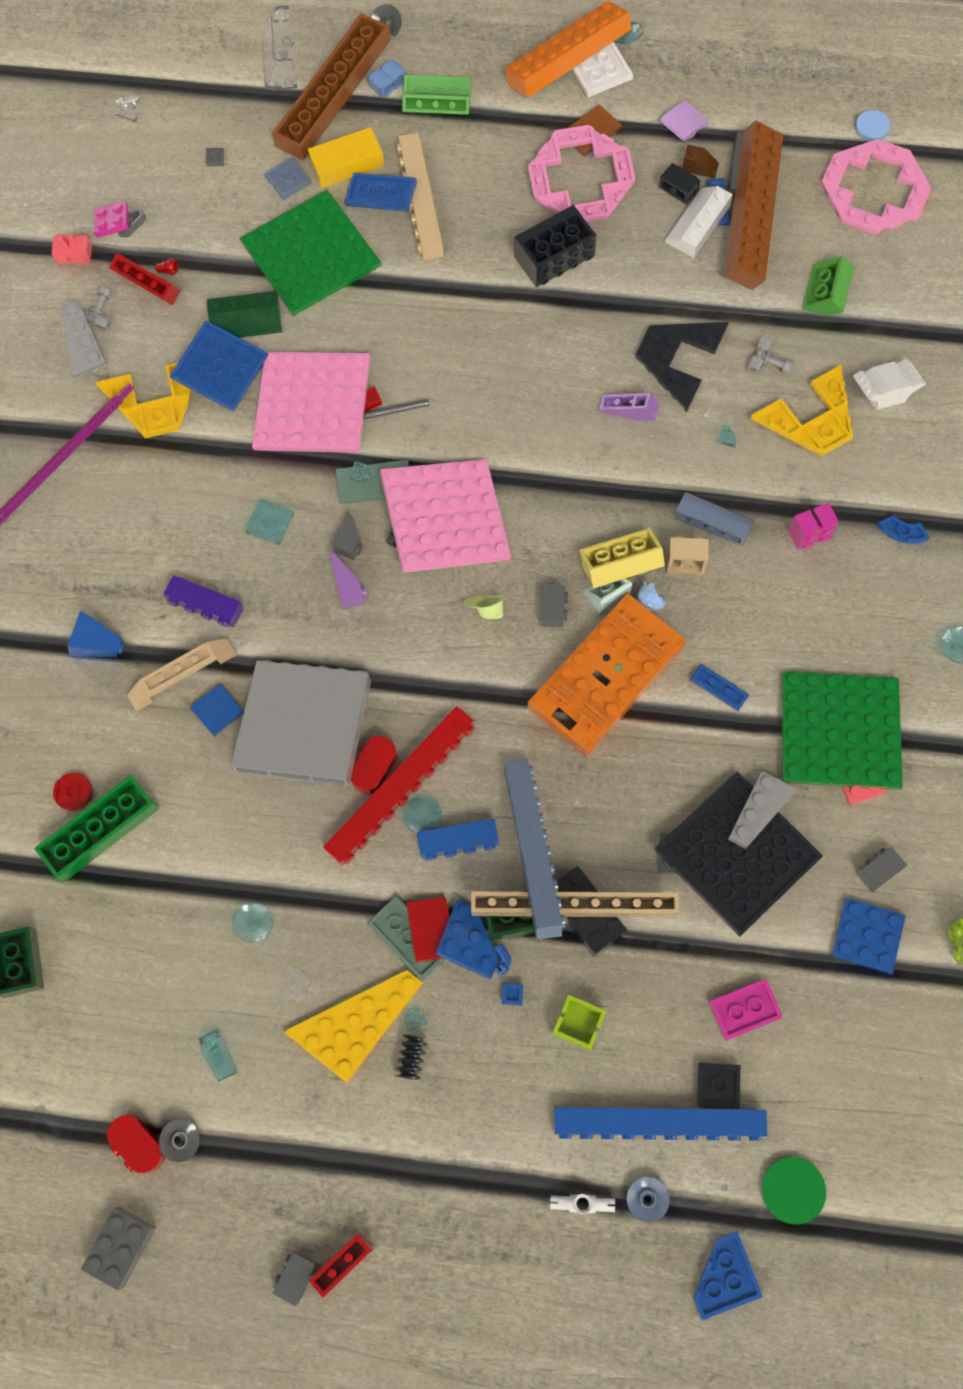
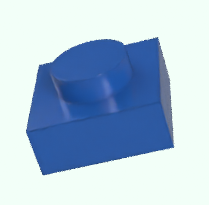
M503 983L502 1005L522 1006L524 985Z

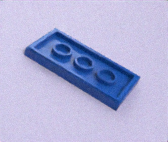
M353 173L344 203L350 207L408 212L417 180L413 177Z

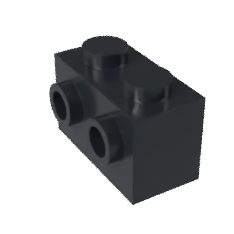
M671 163L660 176L659 188L686 205L699 191L700 179L674 163Z

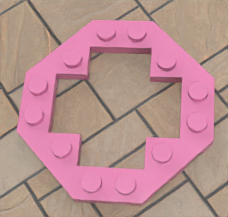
M590 125L555 130L551 135V139L547 144H544L534 161H531L528 165L534 200L555 213H559L572 206L568 190L551 193L546 167L561 164L562 160L559 149L592 144L595 158L612 156L617 182L602 184L601 189L604 200L576 204L575 207L586 222L609 218L635 183L629 149L623 145L621 147L607 135H601L596 132L595 128Z
M879 139L835 153L821 182L823 190H826L833 209H836L839 214L840 222L871 234L880 233L881 230L886 228L892 229L903 225L904 222L919 219L931 190V186L910 150ZM871 156L902 167L897 181L913 186L904 209L887 203L882 217L849 206L854 191L839 187L848 164L865 170Z

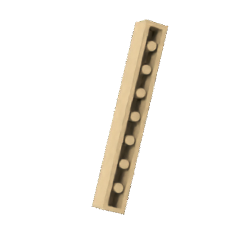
M419 132L399 136V143L396 145L398 154L402 155L399 158L400 166L405 170L402 172L403 177H413L417 180L409 209L410 211L413 210L414 213L411 214L412 224H416L417 227L414 229L415 238L419 239L420 242L417 243L418 253H422L423 260L444 257Z

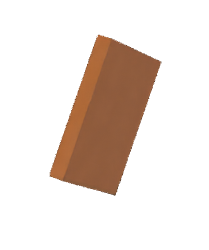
M598 104L568 127L590 125L601 135L605 134L611 137L622 129V124ZM592 144L574 146L584 157L593 151Z

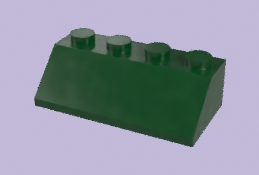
M277 291L207 299L209 322L238 338L283 333L280 301Z

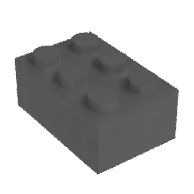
M121 1207L114 1208L81 1270L116 1290L123 1289L156 1227Z

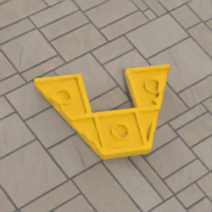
M178 362L165 365L172 396L138 404L131 374L96 382L97 387L109 400L114 395L117 396L128 384L133 386L134 389L122 400L123 403L117 409L144 438L180 430L193 391L170 379V375Z
M842 365L811 381V387L829 409L824 414L801 425L781 398L752 414L750 419L821 457L849 442L853 438V431L850 425L851 418L848 412V399L845 392V382L843 381Z

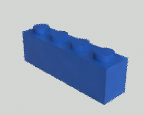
M495 819L417 832L421 859L426 861L436 860L437 856L443 855L447 858L457 855L456 853L460 852L472 854L477 849L483 848L484 851L494 850L496 846H499Z

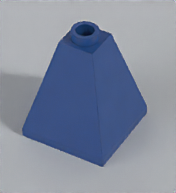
M80 611L67 647L70 657H117L118 653L122 654L125 643H122V639Z

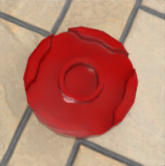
M74 772L63 775L53 788V798L57 805L71 812L79 811L86 807L93 795L90 781L82 774Z

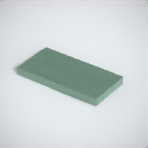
M408 460L336 469L340 505L386 499L380 476L381 469L409 467Z
M397 895L367 922L422 982L446 960L438 959L415 963L407 906Z

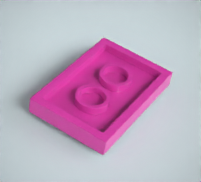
M766 979L709 1001L725 1041L783 1018Z

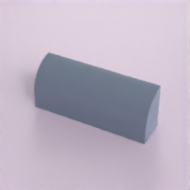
M687 492L683 495L675 513V519L742 547L754 523V520Z

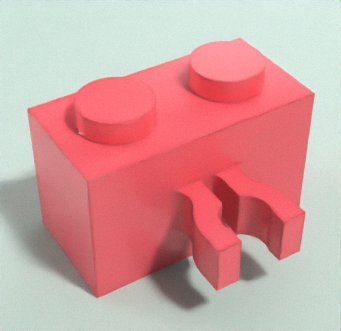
M70 233L69 235L60 234L53 236L52 255L57 264H83L91 262L92 243L88 235H73V233Z

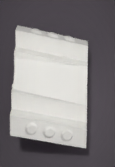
M907 359L899 363L891 362L875 366L866 372L861 370L853 375L876 410L904 403L913 392L926 385V382L914 365Z

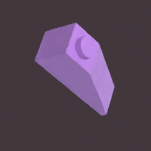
M652 393L603 394L599 411L638 421H651L656 419L659 403Z
M329 552L343 609L364 605V598L367 597L365 586L361 587L357 577L334 552Z

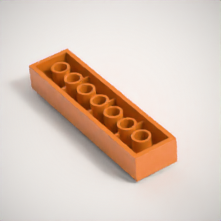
M610 1L602 3L598 8L590 11L584 17L576 20L575 23L564 28L561 32L550 37L549 40L539 44L535 49L504 68L508 85L529 98L631 31L629 11Z

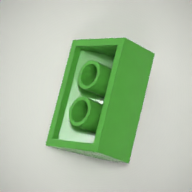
M844 256L813 265L803 310L826 316L844 312L854 272V267Z

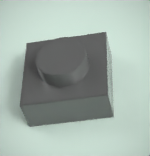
M206 148V165L224 166V149Z

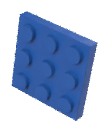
M845 898L831 957L890 975L893 974L906 915Z

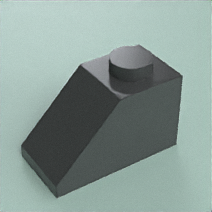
M348 514L332 543V547L335 553L354 561L356 555H360L363 546L352 515Z

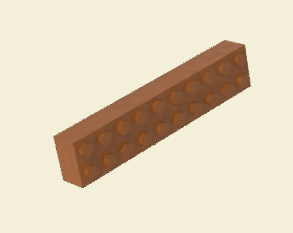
M360 13L272 133L275 147L304 161L308 155V149L314 147L390 42L388 25Z
M757 120L743 131L724 277L751 290L762 284L766 279L783 134Z

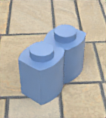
M395 60L385 62L381 69L370 74L368 77L369 86L379 96L384 98L391 94L394 89L404 84V74H407V72Z

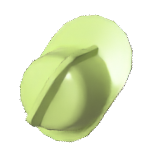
M474 595L466 598L463 604L469 608H476L482 618L498 619L503 617V601L506 599V596Z

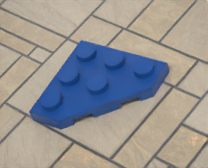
M457 899L435 955L490 980L499 959L480 916H472L471 905Z
M738 1231L716 1239L693 1296L701 1320L763 1297Z

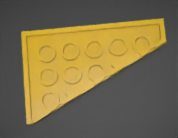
M406 970L287 1029L285 1034L348 1083L422 986L423 982Z

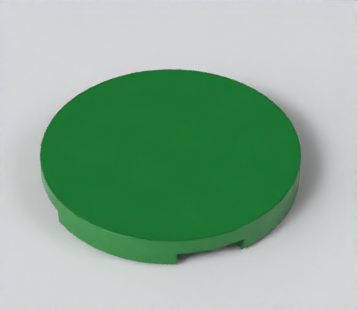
M787 1157L777 1160L766 1170L762 1180L761 1194L766 1208L774 1217L789 1224H804L817 1217L823 1209L826 1201V1185L821 1173L813 1164L801 1158Z

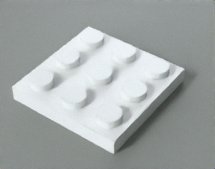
M614 42L571 69L588 98L633 79V73Z

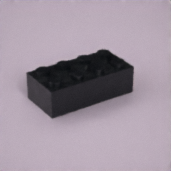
M576 866L557 880L558 892H598L579 866ZM564 917L593 957H596L627 932L626 927L618 917Z

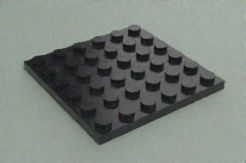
M737 771L664 838L654 850L741 937L823 855L779 812L746 849L728 840L753 789V786Z

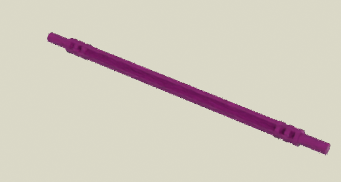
M128 384L117 396L114 395L0 509V525L123 403L122 400L134 389L132 385Z

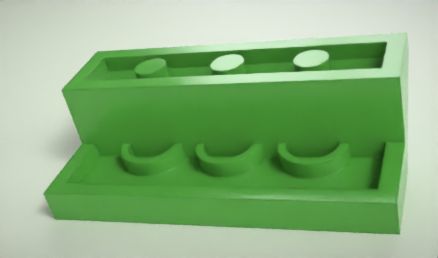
M404 74L402 112L469 115L471 77Z

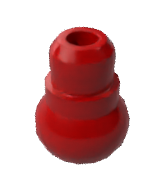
M171 258L162 263H157L155 269L159 274L164 273L173 276L178 273V263Z

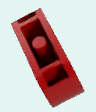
M383 736L372 737L368 740L367 744L364 743L359 750V757L354 761L351 782L353 787L362 794H374L383 784L398 759L395 745L390 739Z
M123 1115L116 1118L109 1126L107 1140L112 1145L110 1149L116 1156L119 1157L121 1155L125 1160L124 1165L129 1171L151 1173L161 1167L165 1157L160 1150L159 1139L139 1117Z

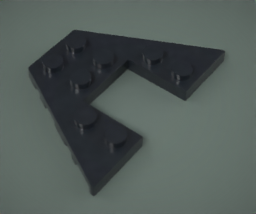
M729 322L650 325L635 357L640 363L645 365L649 373H652L658 379L660 385L671 393L673 399H676L685 408V412H688L702 379L671 368L670 365L681 342L715 355Z

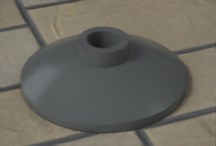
M389 4L380 5L371 15V18L384 24L390 20V39L399 33L402 26V18L400 12L394 6Z
M187 1119L170 1121L164 1126L159 1137V1147L162 1154L172 1162H184L190 1159L198 1149L199 1132L196 1126ZM176 1136L179 1138V1142L177 1144L174 1143V1138Z

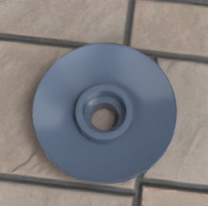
M642 1177L634 1181L629 1187L627 1205L630 1212L637 1219L644 1222H653L662 1218L668 1210L670 1202L669 1193L664 1184L652 1177ZM645 1195L651 1197V1202L648 1204L643 1200Z

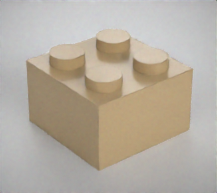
M683 536L671 537L667 550V573L704 574L709 560V539L699 536L693 538H685Z

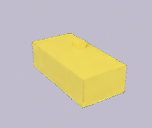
M651 528L579 550L582 567L593 588L665 566L663 549Z

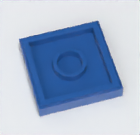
M221 684L217 685L190 707L214 737L244 714V711Z

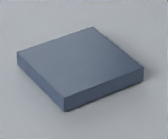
M293 157L264 173L265 178L283 200L312 184L311 179Z

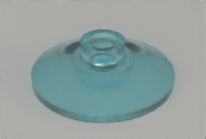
M631 22L632 30L615 40L614 43L630 44L638 40L643 34V27L638 23Z
M953 627L947 630L941 639V649L944 655L956 663H963V627ZM955 645L961 646V650L957 649Z
M260 903L243 905L237 910L233 918L235 934L241 940L248 943H257L264 940L270 934L273 927L271 912ZM252 921L258 922L256 927H251Z

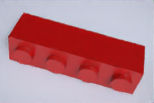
M116 253L109 267L112 271L171 305L174 304L181 291L174 285Z

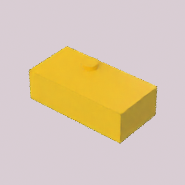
M371 127L308 149L310 163L321 188L350 179L353 173H367L385 166L383 152Z

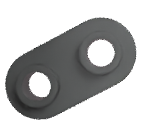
M137 208L129 212V229L117 232L120 237H130L145 222L146 215L142 209Z

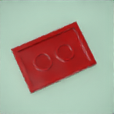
M446 897L407 902L406 906L415 963L444 959L435 955L449 919Z

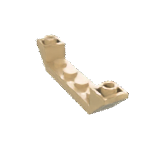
M228 639L207 641L141 678L127 696L137 712L153 703L151 697L216 660L222 664L237 654Z

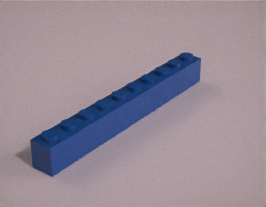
M554 1108V1135H559V1139H572V1135H580V1139H593V1135H601V1139H614V1135H622V1139L635 1140V1135H643V1140H656V1136H664V1140H677V1136H685L686 1140H698V1136H707V1140H719V1136H728L729 1141H741V1136H749V1141H762V1137L768 1136L766 1110Z

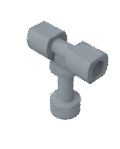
M99 286L96 293L99 297L95 307L90 308L89 311L82 310L88 324L92 322L98 328L109 331L112 320L109 317L103 316V313L100 311L105 300H110L112 291Z
M762 337L757 346V354L752 357L747 371L752 374H758L761 365L770 363L783 368L782 372L789 375L794 361L787 358L785 362L770 356L771 352L768 350L772 340Z

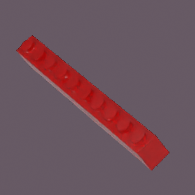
M456 706L323 846L324 850L341 866L345 863L348 865L354 859L356 851L358 849L362 850L368 844V839L372 834L375 836L382 829L381 825L386 820L389 821L395 815L394 811L399 806L402 807L409 800L408 796L412 792L416 793L421 788V782L425 778L429 779L434 774L436 766L438 764L442 765L448 759V754L451 750L455 751L461 745V740L465 736L471 735L475 729L474 720Z

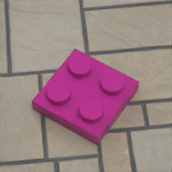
M126 200L94 209V234L97 238L129 229V211Z

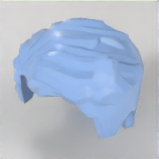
M643 582L637 594V601L650 611H658L665 606V596H658L655 584L653 583L647 585L646 582Z

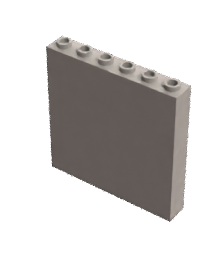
M271 660L256 661L231 764L235 773L349 787L371 684L369 673L363 670L349 671L345 668L330 669L326 666L294 665L289 662L275 663Z

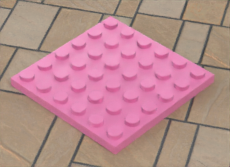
M267 352L269 355L264 361L252 443L253 450L359 453L371 359L370 353Z
M487 459L381 469L380 476L403 573L509 561L511 559Z

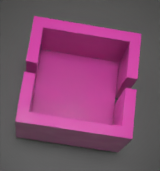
M829 503L813 509L817 519L814 518L811 510L794 516L788 532L797 550L802 548L809 549L814 546V542L821 541V543H824L832 538L839 521Z

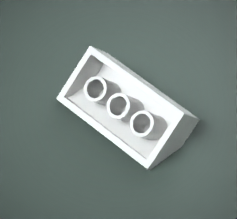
M719 186L701 188L665 239V243L695 258L731 206L733 194Z

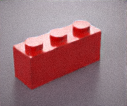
M358 1233L309 1282L321 1297L324 1298L374 1248L361 1233Z

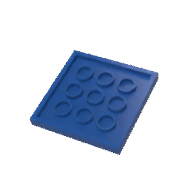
M205 321L171 373L170 379L234 412L264 365V361L269 353Z

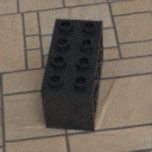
M572 205L514 236V258L537 288L540 285L547 284L549 280L555 277H560L564 272L576 268L584 261L591 260L595 256L597 235L575 205Z

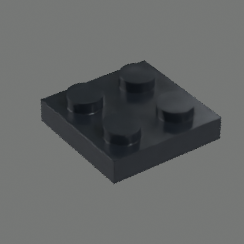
M698 1062L697 1106L740 1108L741 1065Z

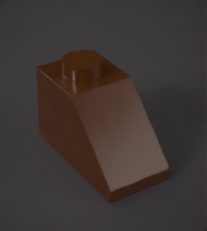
M687 145L682 168L688 173L715 179L719 162L705 148Z

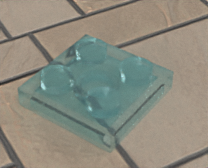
M260 499L245 532L280 545L294 516V512Z

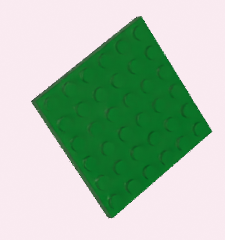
M328 189L239 238L270 285L277 291L278 296L292 316L297 315L382 266L379 258Z
M783 671L782 781L794 784L860 786L861 788L876 787L880 789L901 790L903 788L899 678Z

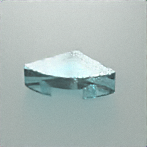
M724 424L718 443L735 448L737 439L732 429Z

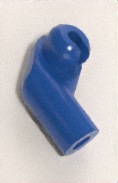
M500 944L494 948L499 957L496 972L504 975L509 971L512 958L503 944Z

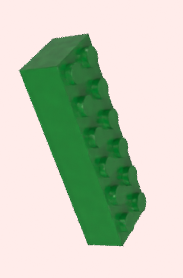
M129 775L34 849L55 878L64 883L159 810V808L132 775Z

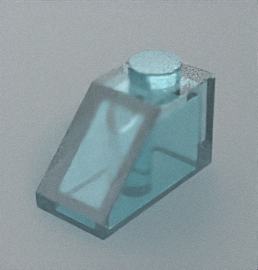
M218 1029L199 1037L201 1052L218 1082L237 1073L227 1045Z

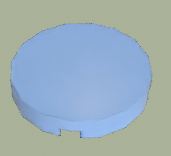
M877 110L865 111L857 119L855 125L857 134L867 141L883 140L889 132L890 120L883 112Z

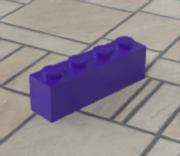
M175 575L172 576L163 594L168 604L174 607L178 605L184 607L185 611L192 614L194 612L199 613L206 620L214 619L224 627H228V625L235 627L244 609L238 600Z

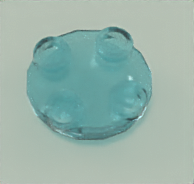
M428 796L412 798L403 809L405 826L415 833L435 829L441 821L440 806L434 799Z

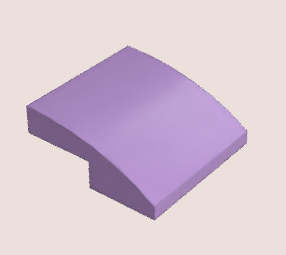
M684 101L667 112L660 122L682 141H686L694 137L696 131L707 127L709 120L687 101Z

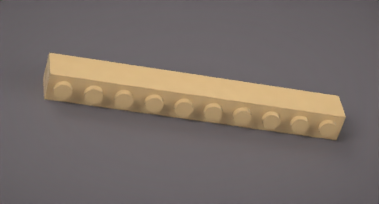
M471 891L472 916H532L528 892ZM556 892V897H560L562 909L559 912L564 917H677L679 914L678 893Z

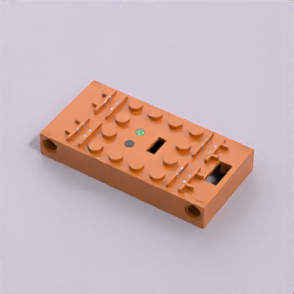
M627 593L528 701V710L582 755L587 757L683 650L686 639ZM596 670L611 681L607 686L592 675ZM558 708L577 722L571 731L551 716Z

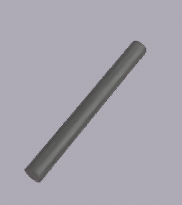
M425 399L364 412L363 420L430 406L429 400Z

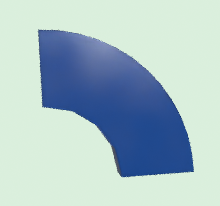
M896 515L888 517L877 524L883 533L898 542L918 544L926 542L930 538L921 523L908 524L899 520Z

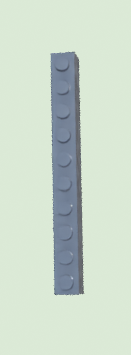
M528 758L504 761V773L536 938L538 940L562 936V928H565V918L559 912L562 909L561 899L556 897L558 885L557 880L552 878V875H554L553 862L549 863L548 859L551 858L550 846L545 844L547 832L546 829H542L544 824L543 813L538 811L540 799L539 796H535L537 784L536 781H532V777H534L533 766H529Z

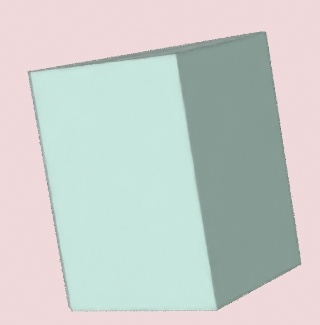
M621 579L596 588L590 586L583 592L597 612L601 614L620 602L627 593L630 595L632 583L627 579Z

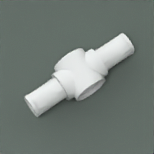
M570 1194V1197L551 1195L550 1198L551 1202H558L557 1204L550 1203V1210H569V1212L579 1214L595 1213V1211L615 1212L614 1206H608V1204H615V1198H596L595 1195ZM584 1197L588 1200L587 1209L579 1210L576 1203L579 1198Z

